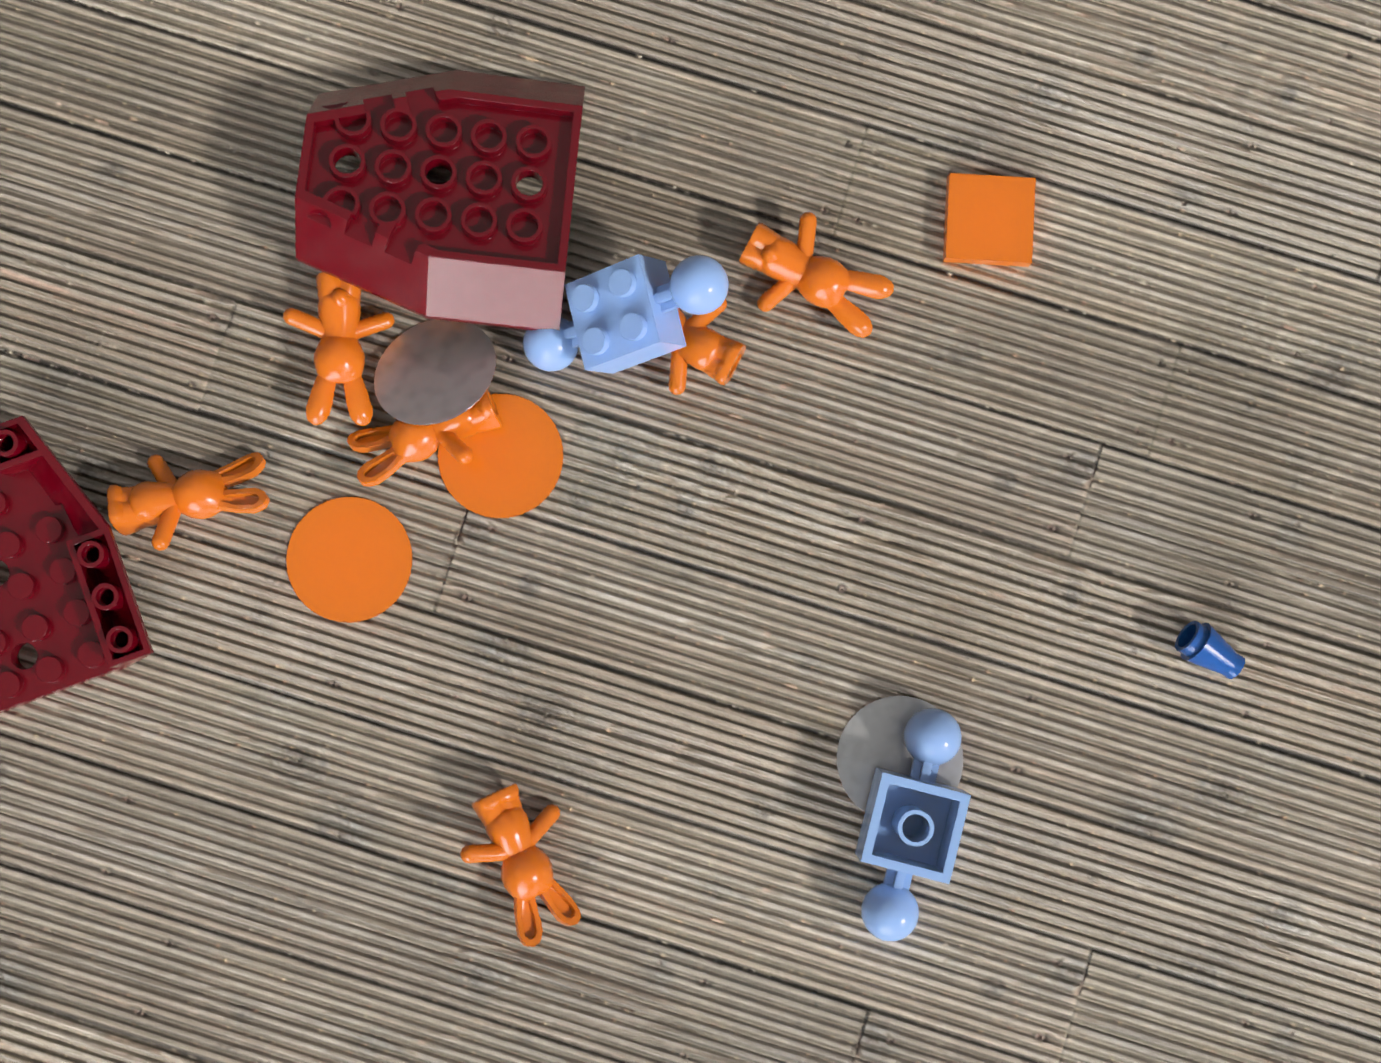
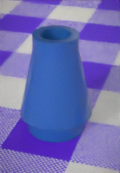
M1192 621L1181 630L1176 639L1175 649L1181 653L1183 660L1220 673L1228 679L1235 678L1244 667L1245 658L1238 654L1209 623L1201 624L1198 621Z

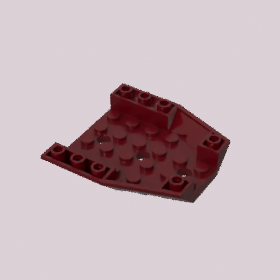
M453 70L318 94L306 115L295 192L296 260L428 319L525 330L556 329L560 331L585 86ZM344 156H354L361 161L359 168L352 173H342L335 166L337 161ZM434 167H444L452 174L450 180L444 184H433L426 178V175ZM523 178H534L540 182L542 188L535 195H524L517 189L516 185Z
M25 416L0 423V561L4 562L9 568V578L0 586V713L127 668L151 655L154 651L111 526ZM27 643L31 644L37 651V660L30 668H25L19 661V651Z

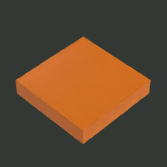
M949 173L946 182L943 262L1029 267L1032 264L1036 178Z

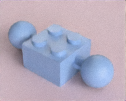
M637 254L565 284L573 321L568 322L561 317L560 331L556 329L526 330L523 337L525 355L535 367L541 370L558 371L566 368L573 362L580 348L585 370L614 374L686 347L677 308H681L685 312L694 315H704L715 311L725 301L728 293L729 281L727 273L715 259L704 255H695L682 260L675 267L670 278L666 261Z
M923 709L915 713L906 724L904 742L908 752L914 758L910 775L878 767L875 769L855 854L861 862L887 868L883 883L869 890L861 906V916L865 927L873 936L883 941L901 940L907 937L917 925L919 908L914 895L909 891L913 875L950 884L971 795L960 788L936 783L939 766L950 761L957 754L962 741L959 724L952 715L941 709Z

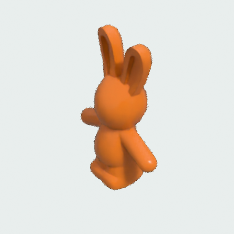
M805 212L800 216L797 244L759 222L739 259L740 264L760 271L777 280L773 286L758 298V308L763 312L770 311L797 288L808 302L815 306L827 308L851 334L861 338L869 336L873 328L869 317L844 297V293L848 290L870 298L884 299L893 293V283L882 275L848 270L831 257L813 256L817 218L812 212Z
M320 272L316 276L318 318L296 308H288L283 313V319L287 324L321 338L314 353L317 377L306 405V417L313 425L322 424L330 415L336 384H343L350 418L356 425L365 426L371 422L373 408L362 378L365 354L358 339L391 328L394 325L395 319L390 312H382L360 320L362 289L329 274Z
M726 299L715 311L704 315L693 314L688 320L683 311L677 308L687 346L671 352L668 386L672 394L680 395L685 391L688 364L704 372L720 385H726L732 378L746 350V345L706 327L726 309Z
M487 389L473 407L449 421L434 425H412L396 420L393 425L355 431L348 436L347 442L352 450L359 453L389 448L382 454L364 463L357 471L359 482L363 486L371 487L382 483L405 463L421 462L430 458L437 451L439 444L458 462L467 464L473 459V452L460 438H467L479 432L501 428L502 423L491 393Z
M258 452L247 454L216 470H190L180 476L178 480L161 455L154 454L148 458L147 465L157 482L144 481L131 487L110 485L107 489L108 517L112 526L125 536L136 533L146 527L157 526L151 543L153 548L159 551L167 549L170 545L181 514L195 519L214 517L221 511L255 514L266 509L270 502L268 495L258 488L228 489L258 476L263 471L266 460Z
M516 783L474 801L472 807L483 823L492 843L466 845L461 849L460 857L465 863L503 861L501 880L508 893L514 898L515 925L520 942L524 946L535 947L541 941L543 928L535 899L538 895L558 922L567 926L578 924L581 913L577 904L554 880L552 863L542 849L536 846V843L560 817L558 806L554 804L547 805L529 825Z

